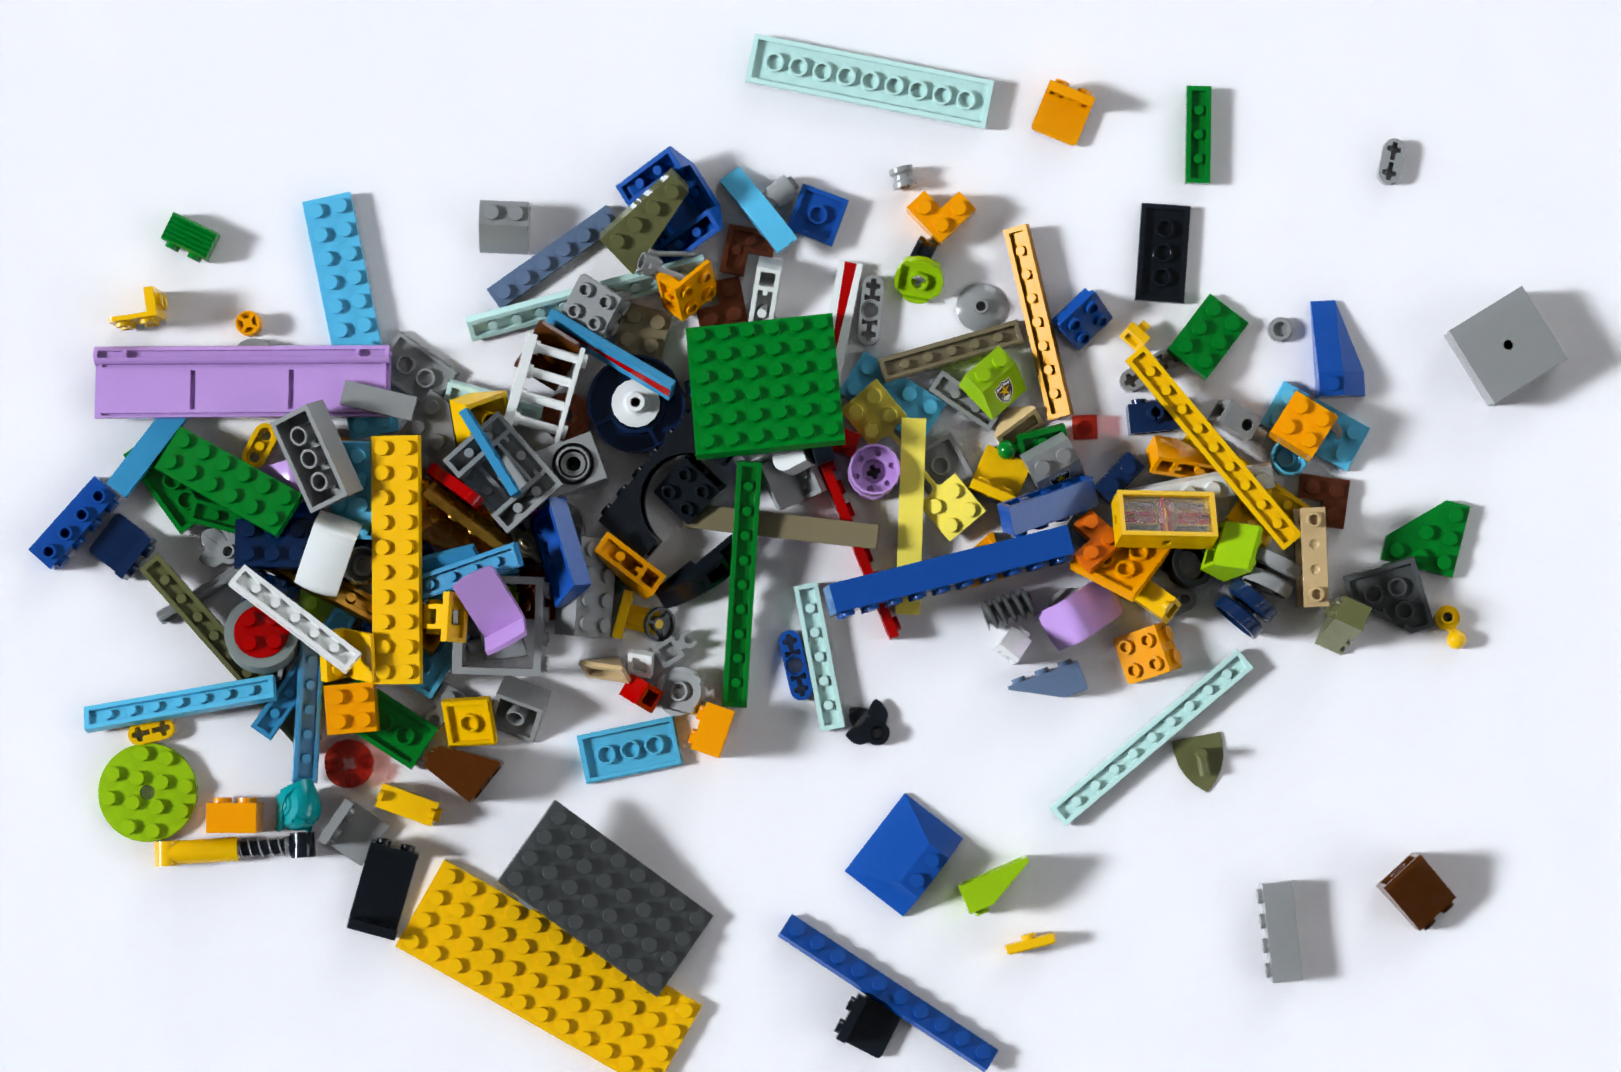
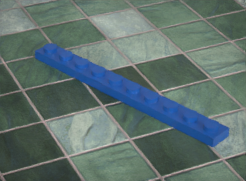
M791 914L778 934V937L981 1071L985 1072L990 1066L998 1049L795 915Z

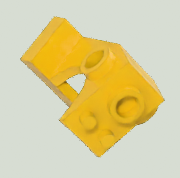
M443 591V604L442 600L428 599L427 604H422L425 634L440 635L441 631L440 641L466 643L468 611L455 592ZM454 610H458L457 625H453Z

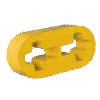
M171 719L132 725L128 731V738L135 745L166 740L175 734L176 725ZM163 721L165 725H170V729L166 731L167 735L165 736L163 732H154V728L161 727V722ZM138 727L142 731H150V734L142 736V741L134 737Z

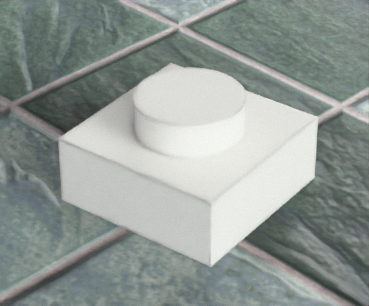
M631 648L628 652V674L632 673L636 676L651 678L653 675L655 652Z

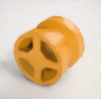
M252 311L241 312L235 321L237 330L247 337L258 335L263 327L261 318Z

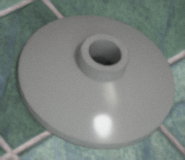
M976 283L966 287L960 293L956 303V313L960 322L972 331L998 325L1005 312V303L1000 292L993 286L985 283ZM983 302L986 308L983 311H979L976 308L977 303Z

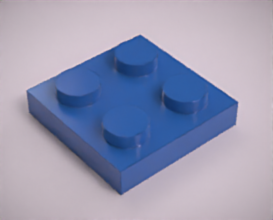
M803 183L788 226L795 234L832 247L849 200Z

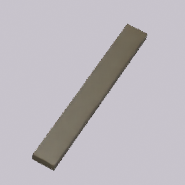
M707 505L692 523L687 525L683 521V527L732 533L734 508ZM759 511L758 536L877 550L880 529L878 524Z

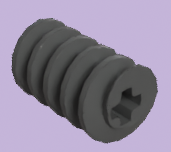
M1023 588L1019 589V597L1013 591L1010 592L1009 600L1004 594L1000 595V603L995 598H991V606L986 601H982V612L989 631L991 623L998 629L1000 620L1007 626L1009 617L1015 623L1018 622V614L1024 620L1027 619V611L1036 616L1031 596Z

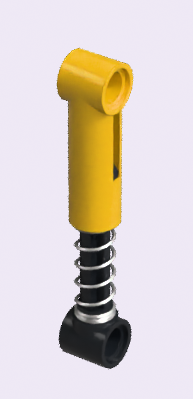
M315 832L290 833L289 836H285L283 839H279V837L277 839H269L267 837V840H259L257 838V840L249 841V839L241 841L239 837L154 842L155 867L240 861L241 857L252 856L254 858L256 855L265 857L267 854L272 856L276 854L290 855L291 858L316 856Z

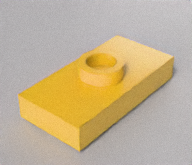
M1035 932L1021 935V940L1004 945L1007 954L1012 955L1054 944L1056 940L1053 932L1036 936Z

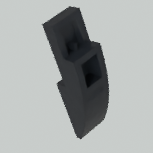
M732 534L695 564L690 560L658 587L655 595L664 608L675 607L701 596L730 577Z

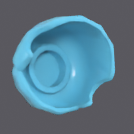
M1276 443L1270 451L1269 459L1272 468L1279 475L1286 477L1298 475L1308 464V461L1279 443Z

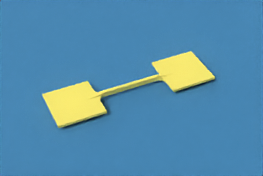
M876 378L842 408V413L868 444H876L883 437L889 436L901 448V441L895 435L894 429L901 423V417L908 416ZM925 471L924 477L931 484L932 492L924 499L923 510L950 542L987 510L956 473L944 483L936 484Z

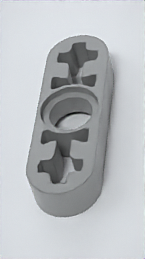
M877 275L867 276L862 284L857 336L859 342L864 346L875 345L880 336L884 282ZM871 280H876V284L880 285V289L875 290V298L880 297V301L874 299L864 300V296L870 297V288H867L866 284H870ZM866 305H876L878 314L875 317H867L864 314V307ZM862 320L878 322L877 326L872 324L871 332L876 334V337H871L870 341H866V338L861 335L862 332L864 333L867 330V324H862Z
M1169 346L1153 354L1162 367L1163 364L1157 356L1160 355L1162 360L1169 355L1166 352ZM1173 360L1164 364L1168 367L1165 369L1166 372L1176 368L1181 362L1174 363ZM1131 368L1123 372L1119 378V385L1126 392H1134L1145 386L1140 379L1134 382L1135 387L1125 385L1126 375L1129 374L1130 377L1136 375Z

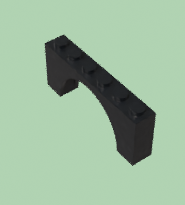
M689 409L680 417L679 421L681 423L676 429L672 428L666 433L663 438L665 442L660 448L656 447L650 452L647 457L649 461L644 467L639 466L632 474L633 480L618 490L616 500L612 504L608 503L600 513L602 516L598 521L645 560L663 542L654 532L646 512V493L649 483L657 470L669 460L682 455L696 454L692 410L690 411ZM735 456L713 458L712 460L720 466L726 467Z

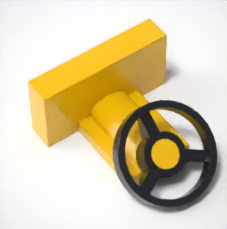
M624 589L611 637L622 640L625 628L645 633L653 641L661 642L669 638L675 628V618L672 612L663 607L648 609L633 605L635 592ZM658 610H664L665 613L659 616L660 612ZM669 616L670 628L667 634L663 636L662 630L665 628V620ZM655 632H656L658 638H654V637H653Z

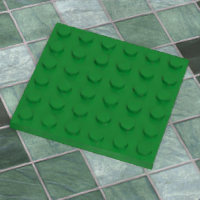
M832 313L686 328L697 460L846 445Z

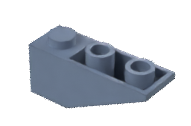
M1071 658L1057 663V669L1049 671L1048 667L1034 671L1035 677L1026 680L1025 675L1012 679V685L1007 686L1008 690L1063 698L1088 689L1079 662L1072 663Z

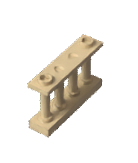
M1325 507L1292 509L1294 525L1301 532V537L1294 542V563L1302 567L1298 580H1295L1296 607L1329 606Z

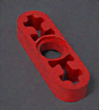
M434 462L425 471L429 477L473 509L477 510L484 502L480 495Z

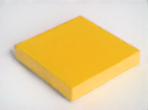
M491 696L445 698L441 701L449 747L495 745L498 743Z

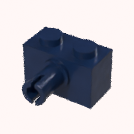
M1146 399L1131 400V404L1126 406L1128 436L1174 432L1180 429L1157 399L1156 402L1146 403Z

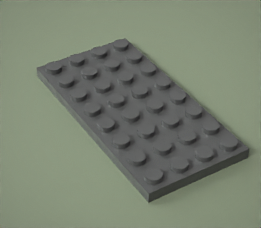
M556 800L551 803L496 881L655 997H658L714 916Z

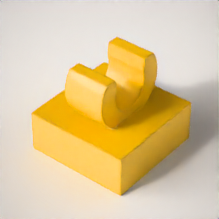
M1145 320L1138 326L1132 321L1119 337L1137 351L1151 338L1145 333L1151 326Z

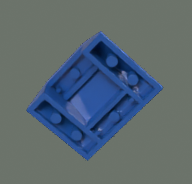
M669 146L616 185V188L629 207L670 168H673L689 185V192L653 247L657 251L692 252L723 229L721 206L695 164ZM660 256L664 264L678 261L683 258Z
M904 793L846 868L845 872L900 915L904 916L943 868L963 838Z

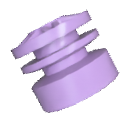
M877 443L867 444L859 448L851 457L847 472L848 483L852 491L860 498L870 501L881 500L890 495L895 489L900 475V462L896 454L887 446ZM870 469H873L874 472H879L876 479H873L872 476H867Z

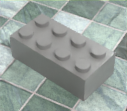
M323 399L306 404L270 422L310 513L325 509L364 490Z
M578 536L592 584L579 597L561 608H556L554 634L610 639L615 574L593 552L602 538Z

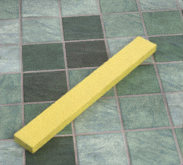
M901 417L897 567L922 561L926 418ZM908 598L903 599L902 603L895 606V614L920 615V600L909 602Z

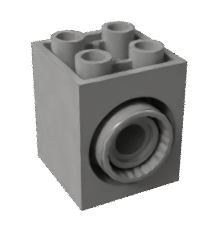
M590 431L535 451L563 483L550 497H568L610 481L594 436ZM573 460L581 462V466L577 471L569 470V464Z

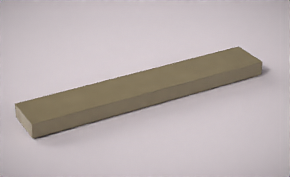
M1017 319L879 358L877 363L885 384L990 354L998 346L1005 350L1022 345L1025 341Z

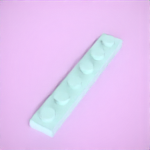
M818 582L793 586L820 731L843 728L845 724Z

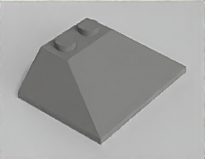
M497 411L481 427L522 491L521 495L516 498L509 495L472 434L446 456L443 461L466 486L484 499L482 504L504 531L509 534L556 492L563 483L503 415Z

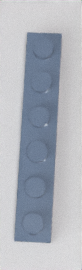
M605 205L487 288V291L499 308L508 306L599 242L600 232L616 217L608 206Z

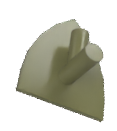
M1216 732L1172 741L1178 766L1184 775L1195 786L1208 792L1215 783L1222 767L1223 743L1221 733Z

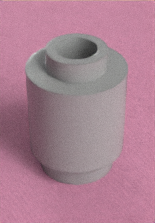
M783 175L766 187V191L762 194L774 209L776 207L780 208L798 195L796 190L799 186L791 176L787 178Z

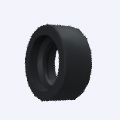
M1173 548L1165 560L1166 573L1169 579L1176 586L1184 589L1195 588L1208 582L1212 575L1202 570L1196 578L1186 577L1182 573L1178 561L1180 554L1183 551L1189 550L1198 557L1202 565L1206 549Z

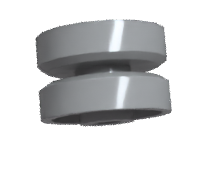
M1259 547L1255 559L1256 565L1260 568L1254 567L1252 572L1241 575L1239 578L1266 594L1288 600L1293 587L1282 578L1291 581L1298 580L1302 567L1279 554Z

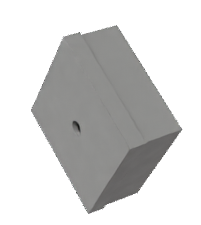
M1523 286L1457 325L1444 335L1487 406L1496 404L1568 359Z

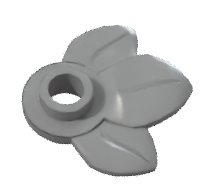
M216 529L202 531L201 542L206 550L199 557V561L213 568L219 567L223 563L228 565L234 564L235 534ZM232 548L231 555L227 556V550Z

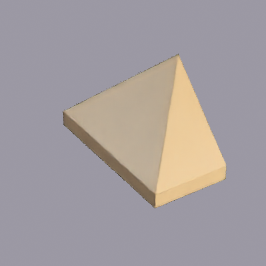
M1034 406L1009 407L1001 413L994 436L999 444L1004 440L1016 443V434L1038 429L1045 423Z
M619 656L579 661V666L587 678L627 684L631 682V678Z

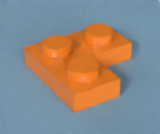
M1090 509L1073 523V529L1087 541L1073 554V559L1089 574L1122 548L1115 547L1113 528L1093 510Z

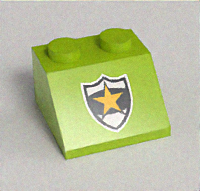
M1000 346L996 347L965 374L958 385L991 420L995 419L1027 390L1016 362Z

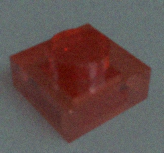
M1097 414L1071 416L1073 441L1098 439Z

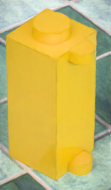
M1149 580L1134 600V602L1166 624L1169 623L1182 605L1176 597L1151 580Z
M383 783L375 807L430 827L434 825V822L439 823L443 813V809L440 808L441 802L388 783Z

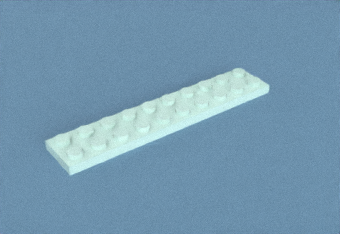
M755 34L745 83L985 130L994 80Z

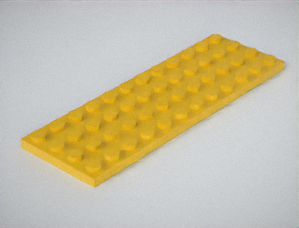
M444 860L396 944V947L617 1072H665L702 1007V1004L668 985H665L658 997H655L536 910L526 908L518 900L447 860Z

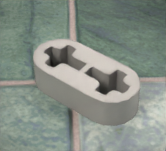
M1397 138L1388 140L1381 150L1377 178L1383 185L1394 184L1401 174L1405 145ZM1395 144L1396 149L1400 150V153H1396L1393 160H1391V151L1387 150V148ZM1389 164H1392L1391 173L1395 174V176L1387 180L1386 175L1382 174V171H1386Z

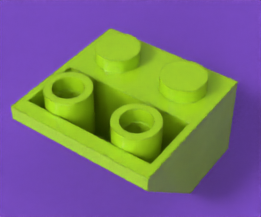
M1231 521L1217 524L1219 537L1212 549H1206L1200 570L1223 582L1252 572L1256 565L1255 558L1258 548L1262 543L1261 536L1264 528L1258 525Z

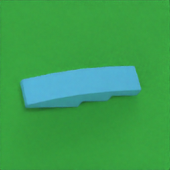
M739 166L719 180L745 217L752 222L762 237L766 238L777 254L797 241L798 238Z

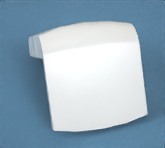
M320 510L313 524L294 583L317 594L337 597L362 524Z

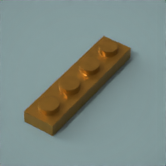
M434 480L424 492L423 496L427 498V501L432 506L442 509L452 521L459 522L467 528L471 535L479 537L486 542L491 550L511 543L512 537Z

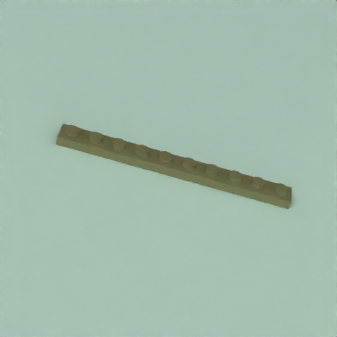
M159 553L139 569L237 680L267 675L249 672L241 668L232 659L224 639V626ZM267 702L259 704L262 709L267 704ZM294 707L280 727L293 744L296 707Z

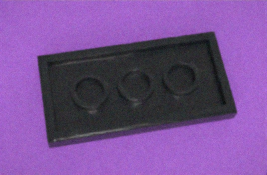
M1141 203L1134 301L1184 304L1191 206Z

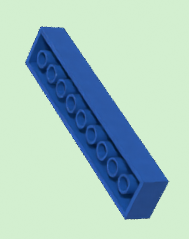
M1064 525L831 583L824 587L823 591L830 617L837 616V619L841 620L852 617L857 610H861V614L879 609L881 604L888 608L899 605L905 598L912 602L923 599V597L927 596L926 593L932 592V596L947 593V591L951 590L950 587L955 586L956 590L968 588L974 585L976 580H979L980 584H984L998 579L1000 574H1002L1003 578H1008L1022 573L1021 569L1026 568V572H1032L1045 567V563H1049L1050 567L1060 565L1069 561L1068 557L1075 554L1068 526Z

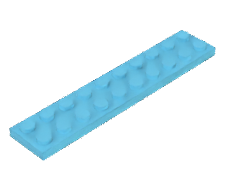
M351 192L302 202L331 345H383ZM347 418L350 437L354 441L400 431L397 418Z

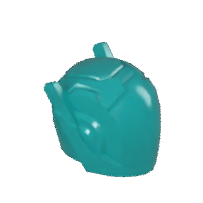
M304 779L280 790V794L275 797V831L281 832L282 828L287 830L311 832L312 826L318 821L321 814L320 798L313 780Z

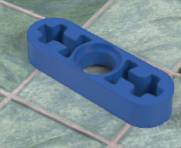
M787 630L780 635L779 646L790 692L795 699L805 700L812 693V684L801 638L797 632ZM791 634L792 638L797 639L793 646L795 651L800 649V655L793 654L787 658L785 657V652H790L789 646L783 645L786 635ZM793 658H798L803 663L802 670L797 673L790 671L788 667L789 661ZM805 673L806 679L801 678L803 686H808V690L805 691V696H800L799 693L794 692V688L798 687L797 680L792 682L790 676H800Z

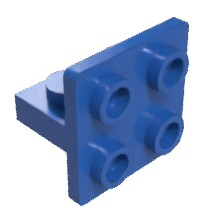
M1084 288L1052 319L1053 327L1068 338L1073 347L1079 351L1113 317L1097 293Z

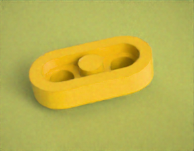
M262 423L255 428L242 452V461L255 468L263 467L278 442L269 423ZM265 432L271 433V438L269 440L263 439V434ZM254 453L259 454L257 462L251 460V456Z

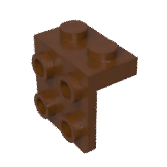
M540 320L537 323L533 334L538 335L537 340L541 341V344L576 354L579 353L581 344L574 338L544 320ZM540 353L537 355L532 354L530 364H533L535 368L566 377L574 364ZM521 354L514 364V366L517 368L519 365ZM534 378L554 391H556L560 386L555 383Z

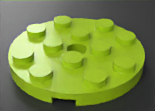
M156 743L133 745L116 754L103 770L98 787L99 805L106 821L121 835L141 842L163 840L177 833L191 819L198 801L196 775L185 758L170 747ZM146 785L152 786L155 791L154 797L149 800L145 799L141 792Z

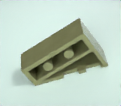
M1346 596L1329 601V606L1325 607L1323 612L1327 616L1315 644L1342 655L1345 647L1348 648L1351 644L1348 640H1355L1363 631L1372 607Z

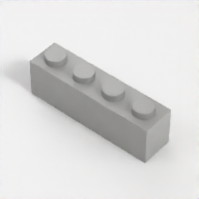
M1292 881L1259 883L1260 889H1256L1257 903L1262 904L1263 914H1259L1260 928L1265 930V938L1262 939V950L1268 956V963L1264 964L1266 978H1270L1272 983L1303 980Z

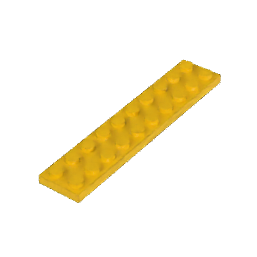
M421 435L371 436L372 633L374 634L376 666V682H373V684H423Z

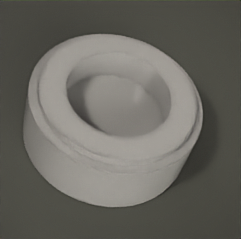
M1283 317L1273 319L1267 327L1268 336L1275 342L1286 341L1293 332L1291 322Z

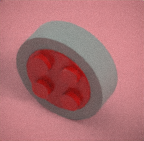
M248 600L241 602L231 611L224 627V639L230 656L241 668L252 673L267 674L276 672L287 666L299 650L300 640Z

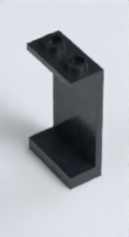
M377 837V841L371 839L348 918L347 928L395 941L415 865L419 858V852L415 851L416 847L401 843V847L391 845L392 841L389 839Z

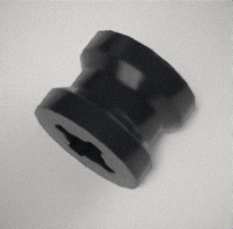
M920 236L910 256H925L931 259L938 244L935 242L929 243L925 237Z

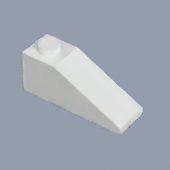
M759 256L748 322L774 319L784 260Z
M1019 625L1017 628L1011 626L993 650L1012 665L1016 664L1032 641L1028 638L1030 633Z

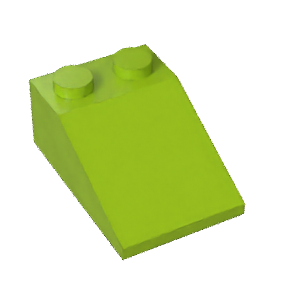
M1025 855L957 884L968 912L979 916L990 911L989 906L998 900L1029 863L1028 857Z

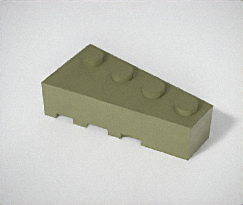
M670 168L600 232V241L633 275L637 270L640 255L643 252L648 253L649 248H652L688 194L689 185L673 168Z

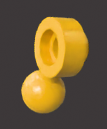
M1446 605L1437 610L1434 622L1439 629L1448 632L1446 639L1448 646L1452 649H1461L1466 644V636L1456 628L1460 621L1459 612L1456 608ZM1446 613L1452 616V620L1449 622L1443 619V615Z

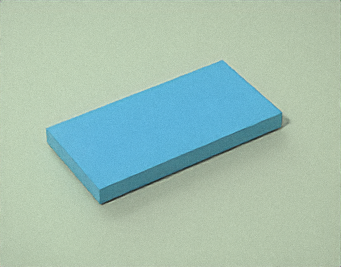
M674 716L577 735L586 784L683 764Z

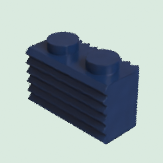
M1125 452L1116 461L1117 463L1106 472L1107 474L1103 475L1100 481L1095 484L1096 493L1109 505L1117 490H1125L1145 468L1130 452Z

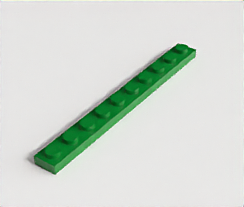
M737 460L722 707L747 708L762 462Z

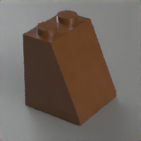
M438 746L437 748L432 747L424 756L426 762L423 766L471 803L477 799L504 765V762L471 752Z
M1411 853L1376 885L1408 922L1419 931L1429 929L1436 922L1434 918L1440 912L1444 914L1454 905L1452 901L1456 898L1427 861L1417 853Z

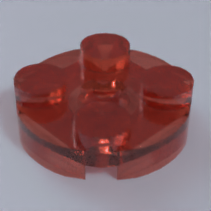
M345 739L336 742L325 755L324 763L327 777L332 783L342 788H355L363 785L371 777L374 770L375 759L371 750L358 740ZM353 757L355 759V768L345 770L343 760Z

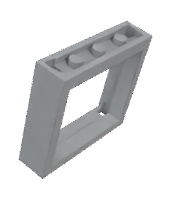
M500 576L505 584L536 585L533 669L466 666V643L453 642L452 674L544 676V671H547L549 664L548 657H545V647L549 646V632H545V622L550 620V607H546V597H550V582H547L546 577ZM454 610L453 625H457L458 610Z

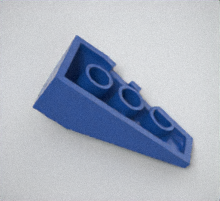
M1310 301L1316 399L1364 397V371L1336 301Z

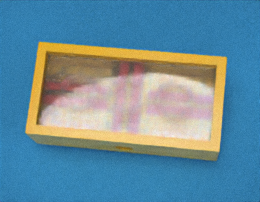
M1117 490L1111 502L1115 547L1212 549L1219 537L1214 492Z

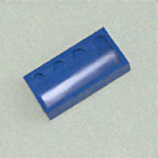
M549 497L530 520L547 582H550V592L555 608H561L584 593L592 583L566 497Z

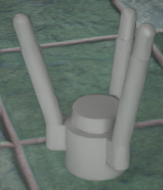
M649 248L648 253L643 252L640 255L637 269L641 271L642 275L649 276L656 280L655 273L658 274L659 272L683 279L685 275L662 267V259H659L658 256L694 257L695 252L657 251Z

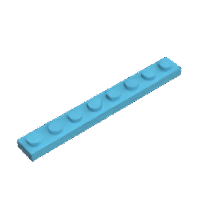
M271 674L84 707V730L87 733L277 701L276 677Z

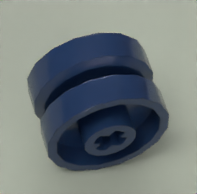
M1236 578L1228 587L1229 593L1234 599L1227 595H1221L1213 605L1239 630L1252 639H1256L1263 628L1255 617L1263 622H1270L1277 614V611L1259 592Z

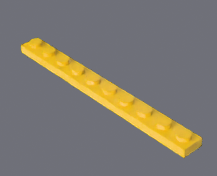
M1143 345L1127 358L1125 362L1279 547L1284 551L1300 538L1301 532L1146 346Z

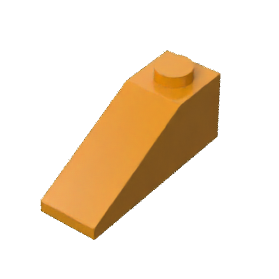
M1154 435L1145 450L1149 472L1153 474L1185 478L1216 472L1214 467L1198 449L1177 438Z
M608 531L593 551L627 587L643 599L653 596L666 577L665 574Z

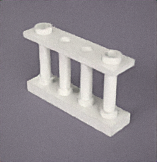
M528 332L504 418L511 426L519 424L554 434L553 442L559 443L560 439L565 440L568 426L564 425L580 368L585 369L589 355L585 354L586 349L580 347L579 353L576 354L541 344V341L537 340V334ZM540 353L575 363L572 377L535 368L533 364H530L532 354L537 355ZM534 377L568 387L565 401L527 391L528 388L523 387L525 379ZM525 400L562 411L558 425L520 415L521 412L517 411L519 402L524 403Z

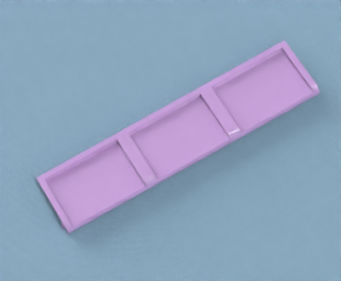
M390 345L95 346L93 351V360L96 365L95 419L280 418L306 404L322 399L331 418H390L342 406L339 403L346 380L391 391V356L393 354Z

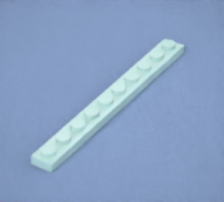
M703 254L663 264L662 267L687 276L704 262ZM636 271L634 275L629 273L599 281L614 292L626 290L632 294L631 299L659 292L657 281L649 276L642 275L641 271ZM573 288L465 317L472 342L537 325L540 320L547 322L548 313L552 309L561 313Z
M1236 649L1049 808L1063 825L1067 826L1252 670L1253 666Z

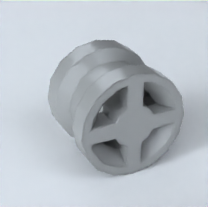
M912 164L889 170L890 176L894 179V190L909 188L917 184L916 178L912 175Z

